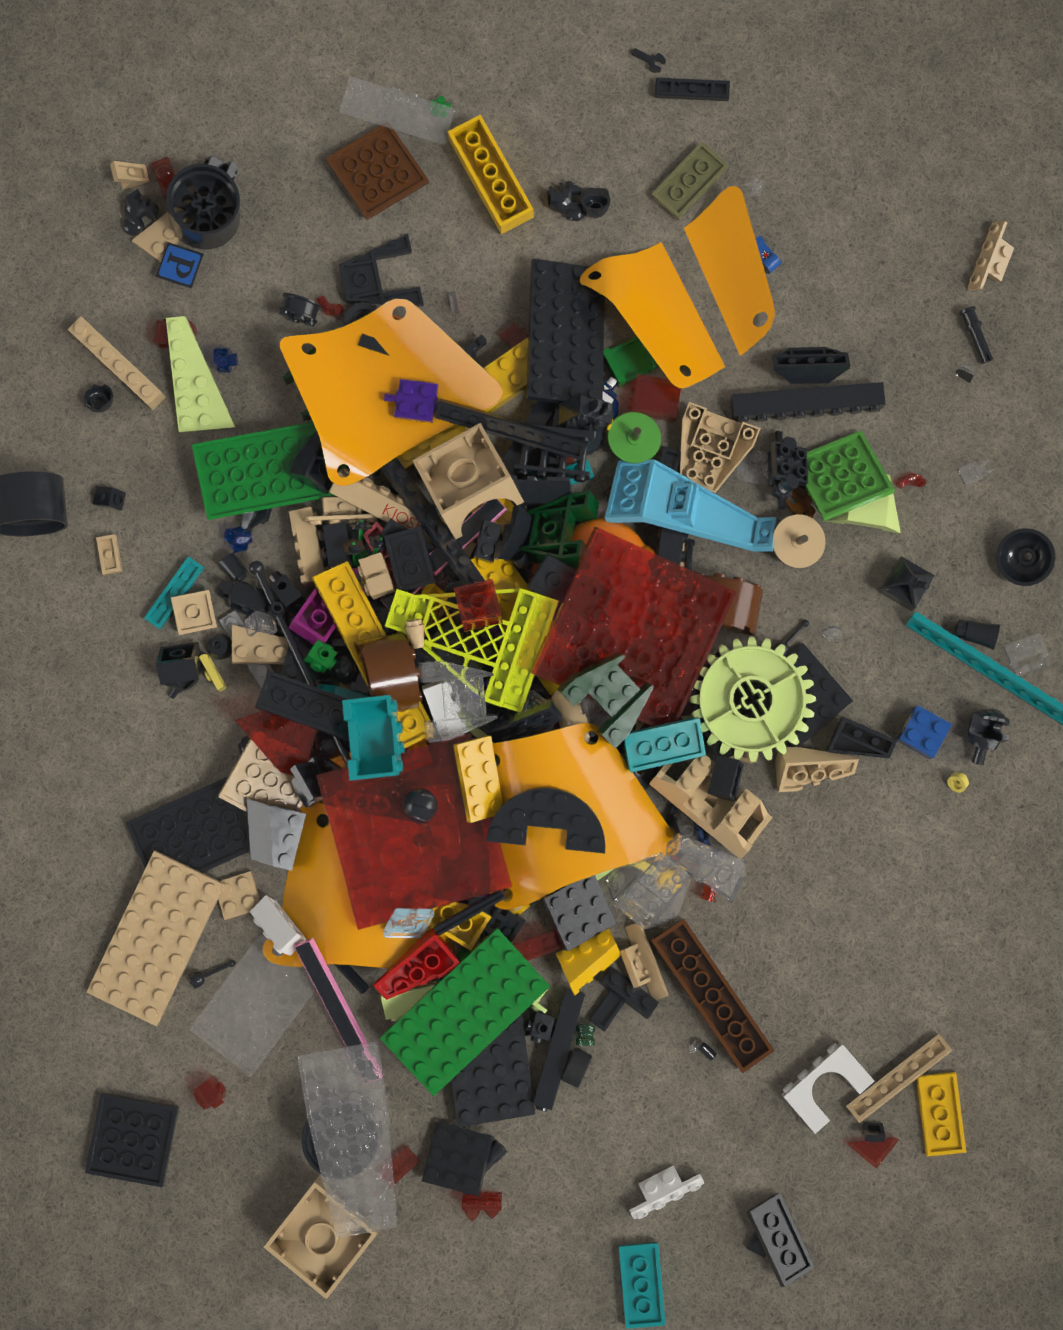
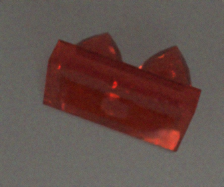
M480 1192V1196L462 1194V1210H464L471 1222L478 1217L480 1210H484L493 1219L499 1211H502V1192Z

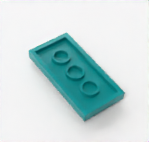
M699 717L631 731L623 740L630 773L706 756Z
M648 1242L619 1245L626 1329L666 1326L659 1243Z

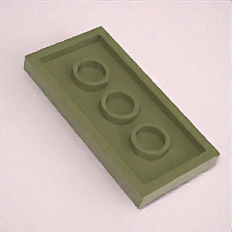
M701 141L651 194V197L679 221L729 168V165Z

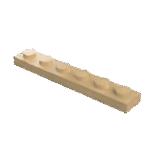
M938 1034L846 1106L858 1123L862 1122L952 1052L951 1047Z

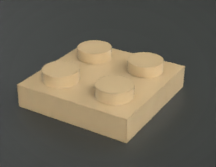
M209 590L171 597L179 635L217 627Z
M252 871L220 881L225 883L218 899L224 920L250 913L260 902Z

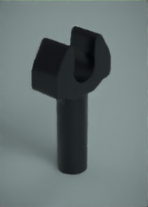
M634 48L632 52L633 56L647 62L650 66L649 71L653 73L661 72V67L655 65V62H660L664 65L666 63L664 56L660 53L650 56L637 48Z

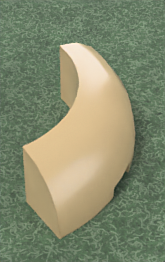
M558 690L555 691L551 701L562 713V719L559 721L560 728L588 723L586 714L582 715L579 703L573 706ZM587 732L584 736V740L586 743L592 745L593 741H590V736Z

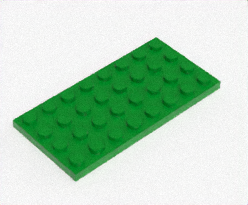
M303 423L192 444L207 520L336 496L330 493L331 487L328 494H325L300 483L289 474L295 457L316 431L314 423ZM341 464V465H339V467H338V469H337V473H338L342 468H345V469H346V464Z
M496 928L460 961L459 965L444 976L380 1036V1039L434 1097L551 986L502 932Z

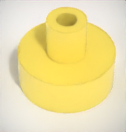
M959 772L953 773L947 781L950 789L958 793L963 792L969 785L967 776Z

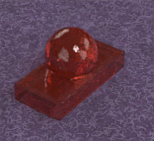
M168 157L151 163L165 199L168 186L175 176Z

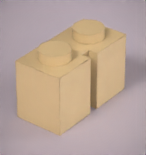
M381 552L359 560L360 566H358V571L361 578L365 577L367 584H364L367 596L371 595L373 599H377L395 592Z

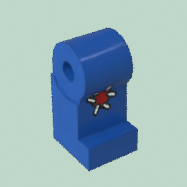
M759 235L756 238L764 270L767 274H770L781 265V261Z

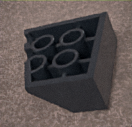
M510 475L524 501L519 505L526 512L572 493L570 477H543V480H539L537 477L527 476L523 480H518L517 476Z

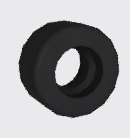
M575 1048L561 1080L578 1088L592 1060V1055Z

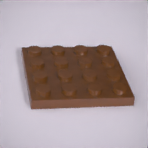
M388 121L326 158L327 164L366 221L429 184L428 178Z

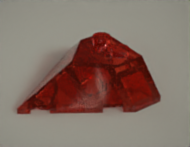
M264 711L235 719V722L245 731L279 772L294 776L290 769L296 764L308 761L316 733L315 729Z

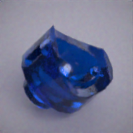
M230 347L214 349L213 362L217 365V372L231 373L232 366H238V354L231 353Z
M241 526L225 529L224 539L232 547L233 554L247 551L248 544L252 543L250 531H245Z

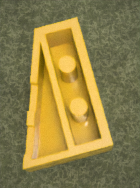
M609 929L602 931L569 951L562 950L556 953L574 995L579 993V989L587 982L590 983L594 980L593 977L598 972L604 971L621 956Z

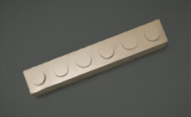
M80 316L70 326L69 332L148 407L154 410L166 398L149 379L83 317Z

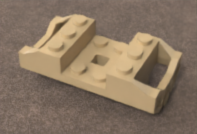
M708 756L685 760L689 765L676 781L665 774L673 763L663 765L649 784L741 860L772 819L762 801L748 789H745L739 796L737 795L735 802L708 794L712 777L710 771L715 765V762ZM753 816L759 821V824L745 840L739 834V831L749 817Z

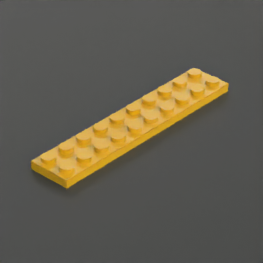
M347 561L314 576L312 579L367 684L362 661H358L354 642L386 634ZM419 702L418 708L396 712L398 722H402L403 733H400V741L404 742V749L437 733L421 702Z

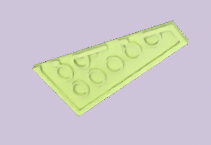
M185 316L166 318L178 431L189 432L236 427Z

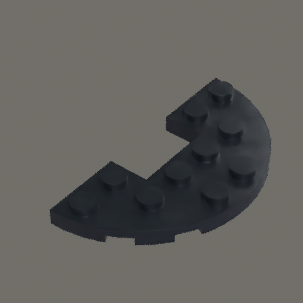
M554 787L532 788L511 797L493 817L486 837L487 842L526 845L528 826L567 830L565 850L605 854L606 848L604 831L593 809L575 794Z

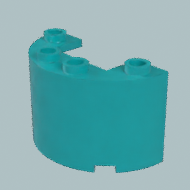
M391 695L342 700L344 721L348 722L351 760H348L349 781L397 776L400 772H403L401 753H404L405 749L404 742L400 741V733H403L402 722H398L396 699L393 700Z

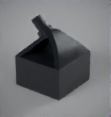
M901 556L895 562L878 592L912 611L917 607L926 590L929 589L935 575Z
M199 642L160 647L156 668L160 685L172 688L168 693V696L172 699L178 693L192 688L199 680L203 664L199 658L201 656Z

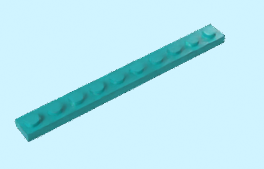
M915 611L908 619L905 626L1063 725V704L1057 699L1047 695L1038 687L1028 683L1022 677L1017 676L1006 667L992 660L989 656L984 655L973 646L952 635L940 625L933 623L924 615Z

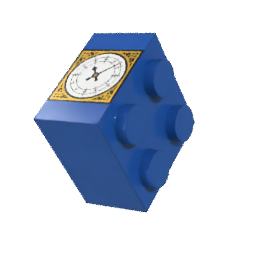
M917 705L913 707L896 740L920 755L932 759L937 754L952 724Z

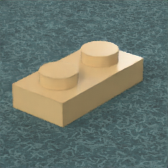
M117 535L96 537L102 575L123 572Z

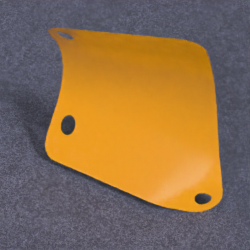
M393 299L386 302L365 317L344 327L318 334L288 336L280 341V349L319 434L328 477L334 484L339 486H348L364 479L400 454L456 425L436 419V412L434 413L433 423L395 418V402L384 401L385 393L396 395L399 390L400 379L438 384V400L441 398L482 411L494 406L502 397L500 384L427 315L406 299ZM398 306H403L406 309V315L401 320H395L392 316L393 310ZM362 334L374 337L390 356L358 346ZM305 343H310L315 346L316 353L308 355L302 351L301 347ZM346 464L349 466L350 473L347 477H340L338 475L337 469L339 465Z

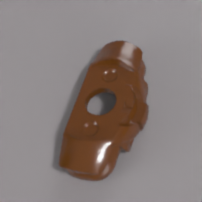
M798 485L792 491L791 496L795 498L797 503L791 504L785 499L786 506L794 515H806L813 518L816 510L810 505L812 499L807 491Z

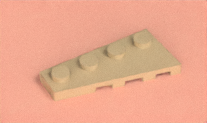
M185 200L183 204L188 205L192 201ZM202 204V209H205L206 204ZM174 208L175 213L183 212L180 208ZM167 212L131 241L161 263L167 243L170 242L177 245L180 239L171 227ZM185 218L183 222L189 224L193 222V220L191 218Z
M232 625V664H284L289 647L286 638Z

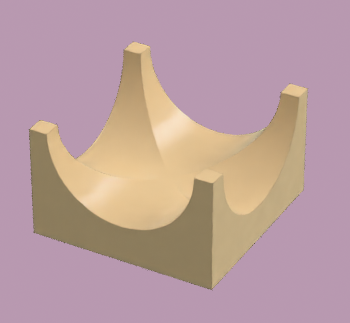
M481 423L412 460L455 539L463 536L461 526L464 519L480 504L499 498L512 500L516 505L524 502Z
M320 1174L271 1236L264 1248L327 1299L378 1234L382 1224L376 1219L372 1220L361 1215L346 1204L331 1189L327 1179Z

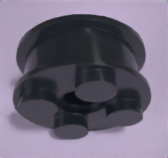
M282 294L284 301L282 307H278L279 315L288 317L289 321L297 324L303 321L305 325L314 327L318 323L316 317L318 311L323 308L320 304L296 294Z

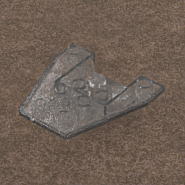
M660 852L638 862L617 868L606 879L613 905L643 929H666L679 916L692 876Z

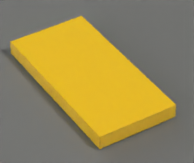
M956 1072L919 1076L916 1082L926 1156L966 1153Z

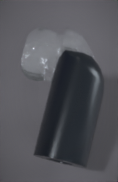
M694 1039L687 1045V1049L694 1054L699 1050L709 1060H713L717 1055L709 1045Z

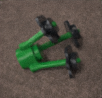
M362 519L356 520L355 523H350L352 529H359L358 541L349 539L347 543L343 544L344 553L353 555L352 565L355 568L360 566V559L369 557L362 539L363 530L372 529V525ZM378 534L370 536V545L374 547L371 555L377 554L378 550H387L383 536Z

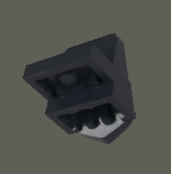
M326 756L312 758L309 762L296 764L290 769L294 775L292 785L306 808L312 807L321 800L330 798L338 790L344 789L343 768L332 760L327 759Z

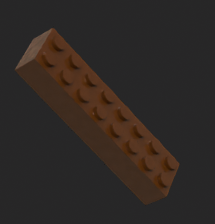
M684 918L679 919L650 940L742 1074L775 1051Z

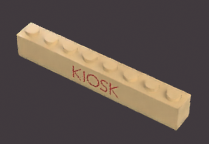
M342 468L338 475L340 477H347L350 473V468ZM367 477L348 486H339L333 483L330 493L386 522L392 518L407 529L421 526L400 495L391 493L390 489L385 486L374 484ZM423 529L426 541L435 546V544L432 542L430 537ZM478 537L464 549L468 557H470Z

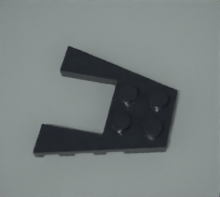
M408 234L397 240L389 241L384 246L374 248L362 256L359 255L339 264L346 303L370 302L371 304L383 305L393 299H406L415 306H424L420 286L383 293L376 260L412 254Z

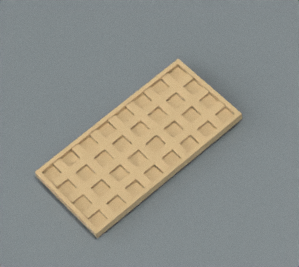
M155 850L86 993L150 1024L158 1026L225 883Z

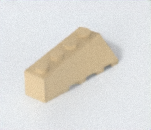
M312 507L289 511L293 536L296 537L295 549L297 555L300 556V559L297 561L301 574H303L300 576L301 582L306 588L316 586L312 578L325 572L329 567H325L323 550L325 548L321 549V530L317 529V525H310V522H305V518L318 516L317 511L314 512Z

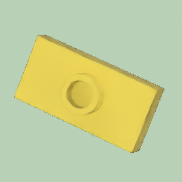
M207 654L201 655L199 658L206 669L204 674L209 681L212 680L220 692L225 690L227 686L210 656Z

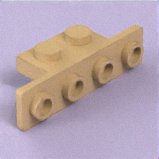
M1005 220L991 224L974 272L970 278L967 288L969 291L983 289L987 276L996 282L1002 281L1014 249L1013 246L1002 239L1007 225Z
M340 497L322 498L323 516L306 517L305 522H310V525H321L322 521H329V524L341 523L340 520H348V524L355 523L359 519H366L367 523L378 522L380 518L372 514H362L361 508Z
M638 922L626 926L625 929L632 946L621 950L620 953L633 988L647 984L650 995L654 999L658 1000L669 995L642 923Z

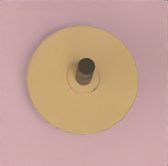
M806 515L789 516L783 519L774 530L775 554L784 564L790 567L805 568L811 566L820 559L824 552V532L821 526L811 517Z

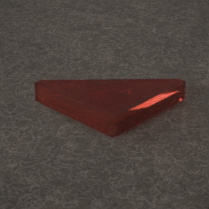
M896 1137L885 1138V1142L849 1141L847 1145L877 1169L899 1139Z

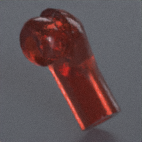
M325 296L317 299L318 304L323 307L322 310L326 315L339 316L344 311V307L341 304H329Z
M909 473L897 480L896 483L900 489L907 485L924 487L926 479L922 475Z

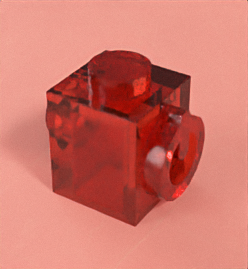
M214 1076L194 1089L195 1100L203 1109H208L211 1106L213 1109L224 1103L222 1099L227 1096L225 1094V1086L221 1081L218 1082Z

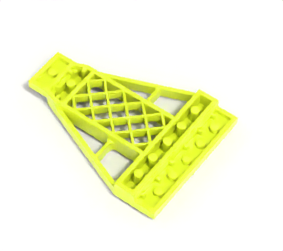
M522 588L414 595L397 589L385 627L403 632L408 636L405 629L406 621L421 619L422 623H424V638L425 635L428 640L424 639V647H422L426 652L483 699V701L521 713L524 709L559 601ZM518 593L509 621L486 613L491 594ZM486 595L480 611L447 601L449 597ZM446 605L459 609V611L450 615ZM443 606L447 617L438 621L433 611ZM465 612L477 615V617L468 620ZM462 613L466 623L456 627L452 617ZM431 617H433L435 623L429 625ZM483 618L495 621L496 623L487 627ZM449 619L454 629L444 633L440 623ZM480 619L484 629L475 633L470 623ZM502 624L507 625L506 632H505V630H504ZM437 625L441 635L432 639L428 629ZM468 625L472 635L462 639L458 629ZM499 625L503 635L493 639L489 629ZM455 631L460 641L450 646L446 635ZM486 631L491 641L481 646L477 635ZM474 637L478 648L469 652L464 642ZM443 638L447 646L435 643V641ZM503 638L502 645L499 651L495 642ZM462 644L465 652L453 649V647ZM493 644L497 654L487 658L483 648ZM432 646L463 656L465 661L461 674L432 651ZM480 650L484 659L471 654ZM497 657L496 663H495V662H492V661H489V660H491V659ZM471 659L494 668L485 695L464 678Z

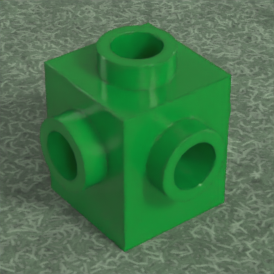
M317 640L304 661L310 664L313 670L324 673L327 668L331 670L337 660L334 657L337 652L334 651L331 645Z

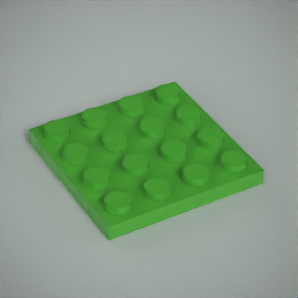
M862 430L807 452L808 484L805 485V488L823 521L895 492L892 483Z

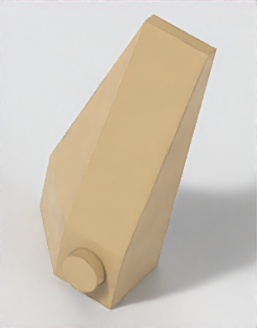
M786 747L787 752L784 755L778 752L775 761L778 792L799 791L803 789L802 785L813 782V785L816 786L820 784L821 780L826 778L836 780L855 774L859 758L801 747Z

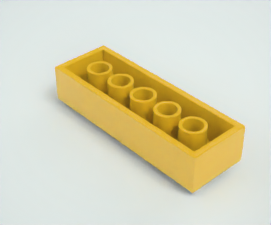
M481 114L449 130V142L500 234L502 235L534 218L532 205Z

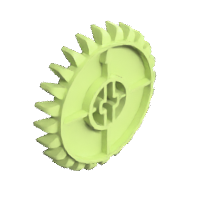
M753 636L749 637L745 647L742 646L739 639H734L733 650L731 651L726 646L719 645L718 649L721 657L717 658L714 655L708 654L706 659L711 667L708 669L699 666L696 669L704 677L703 681L691 682L690 686L700 691L699 695L689 698L690 703L700 705V709L695 710L691 714V718H703L704 722L701 724L702 732L710 730L712 733L707 740V744L712 745L720 740L722 744L719 754L721 755L725 754L730 748H734V759L740 760L745 751L748 752L751 763L756 761L760 751H762L767 761L771 760L772 748L774 747L779 753L784 755L787 752L784 742L788 740L790 743L797 745L799 740L794 732L796 730L800 732L808 731V727L802 722V719L814 717V712L806 708V704L816 701L815 696L806 694V689L813 686L814 682L812 680H802L801 677L808 668L806 666L796 668L794 663L798 655L794 653L786 658L783 656L785 645L780 644L774 651L771 649V641L768 638L763 641L761 647L757 646ZM751 682L762 685L766 690L763 692L760 689L755 690ZM740 684H745L751 696L758 695L759 699L756 701V704L763 716L760 717L752 704L746 705L745 700L748 696ZM736 689L742 697L739 700L740 705L735 707L733 702ZM768 693L770 697V706L768 710L765 708L762 702L765 699L764 694ZM741 707L745 711L749 709L753 718L741 715L738 709Z

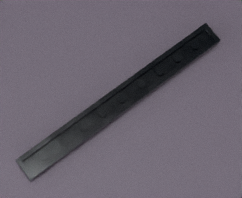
M397 457L382 466L380 469L468 592L483 588L487 583Z

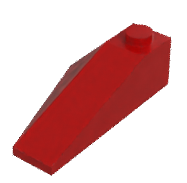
M432 928L418 939L373 986L388 1000L409 991L413 987L422 986L430 980L446 976L460 962L443 938L438 936L434 928Z

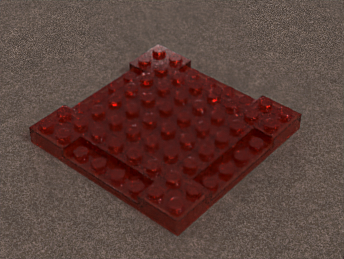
M594 527L578 562L577 571L529 672L560 686L572 674L578 673L588 666L619 652L625 658L618 666L639 688L645 682L654 686L637 720L651 726L678 721L737 592L609 532ZM589 694L585 696L591 700H594Z
M470 733L401 753L403 772H400L397 776L349 781L348 767L316 775L358 930L389 922L396 909H410L406 915L408 916L415 914L418 909L429 910L512 887L501 844L486 841L493 816L472 823L467 822L453 744L472 740ZM416 788L428 789L435 795L438 802L436 815L425 823L412 822L405 816L402 809L404 797L408 792Z

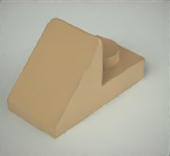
M113 161L110 164L114 182H121L123 189L150 182L146 165Z

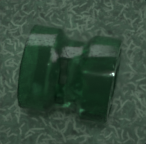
M577 1024L576 1031L578 1032V1037L576 1038V1045L595 1046L593 1033L595 1032L596 1025Z

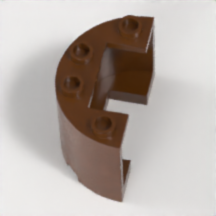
M694 572L691 576L689 622L696 625L705 623L736 629L737 633L755 636L763 597L761 585L744 582L745 579L741 577L725 578L726 575L721 573H714V576Z
M399 632L355 641L354 645L358 661H362L370 692L369 697L391 695L392 699L397 701V712L418 708L419 702L422 701V694L418 684V678L421 675L419 667H415L414 659H416L414 648L409 646L407 635Z

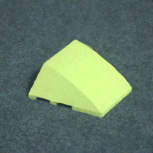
M894 494L826 520V522L847 523L901 533Z

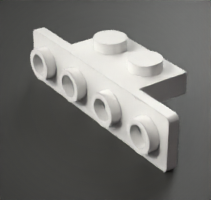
M673 1165L638 1183L646 1202L629 1211L634 1219H642L648 1215V1212L654 1209L659 1210L665 1207L666 1203L681 1199L685 1193L700 1189L704 1181L701 1175L698 1174L682 1182Z

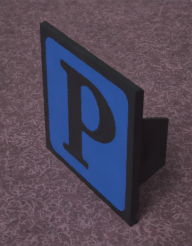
M168 242L156 277L192 289L204 254Z

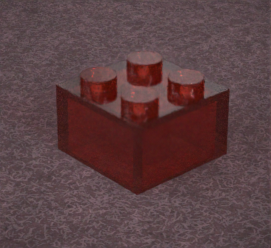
M493 579L454 588L464 632L503 623Z

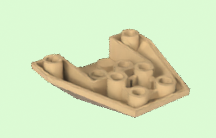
M689 402L682 419L680 474L716 493L754 447L761 428L745 422H736L709 412L705 407Z

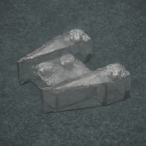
M439 660L419 662L420 682L441 681L445 719L424 721L427 742L449 741L497 719V715H486L483 677L494 676L492 672Z

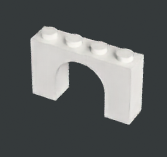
M841 1043L832 1044L827 1049L828 1053L823 1058L821 1056L816 1058L812 1063L814 1066L808 1071L807 1069L803 1070L797 1076L799 1079L794 1084L792 1082L787 1084L783 1088L784 1092L781 1094L815 1134L830 1121L816 1105L812 1097L813 1084L820 1075L827 1072L839 1073L859 1094L874 1082L871 1076Z

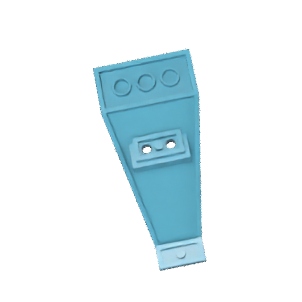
M646 460L638 464L618 461L605 514L607 522H646L754 552L773 551L774 530L778 524L777 517L757 518L657 460Z

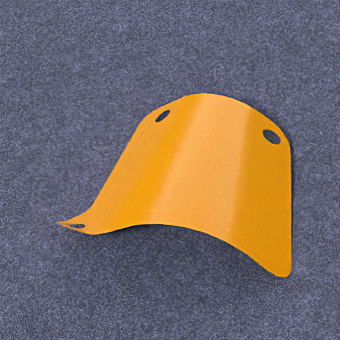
M730 186L723 190L695 220L685 226L684 230L741 356L770 330L775 317V309L743 193L737 186ZM662 242L637 253L604 258L589 267L581 275L580 283L582 285L588 286L602 294L616 306L667 378L676 387L687 388L725 367ZM598 271L601 273V277L597 280H591L588 278L589 274ZM760 312H765L768 316L766 323L756 327L753 324L754 317ZM681 365H685L691 370L690 376H684L680 372L679 368Z
M580 723L530 737L492 743L494 754L500 758V764L496 767L503 804L514 795L537 787H554L569 791L593 809L603 828L606 844L605 854L565 850L567 830L528 826L526 845L487 842V832L494 816L480 820L485 843L489 850L490 894L498 889L503 890L506 888L510 889L513 893L510 901H500L495 904L496 907L508 910L528 905L571 883L631 863L667 856L676 849L677 842L673 841L671 829L633 772L630 773L627 763L617 748L611 746L597 732L600 727L590 723ZM594 731L598 734L599 739L595 744L590 745L585 742L584 736L587 732Z
M317 803L308 808L303 805L300 810L306 813L293 868L292 871L288 870L283 895V910L305 936L306 940L314 939L327 965H357L389 969L418 939L433 928L424 922L419 932L384 931L395 910L404 909L414 892L445 899L439 854L433 834L425 826L407 820L401 821V819L369 814ZM320 814H326L329 818V824L324 828L319 827L316 822ZM421 833L427 837L428 842L424 847H418L414 844L413 837L416 834ZM408 912L405 918L393 917L390 924H414L421 920L414 918V915ZM444 934L440 935L456 956L454 941ZM267 939L264 943L262 952L270 962L284 966L304 967L296 950L291 956L285 953L282 956H276L272 953L274 945L272 940Z

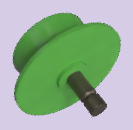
M629 412L622 414L614 420L608 432V443L612 452L619 459L627 463L638 464L650 460L657 453L661 444V433L657 424L649 416L638 412Z

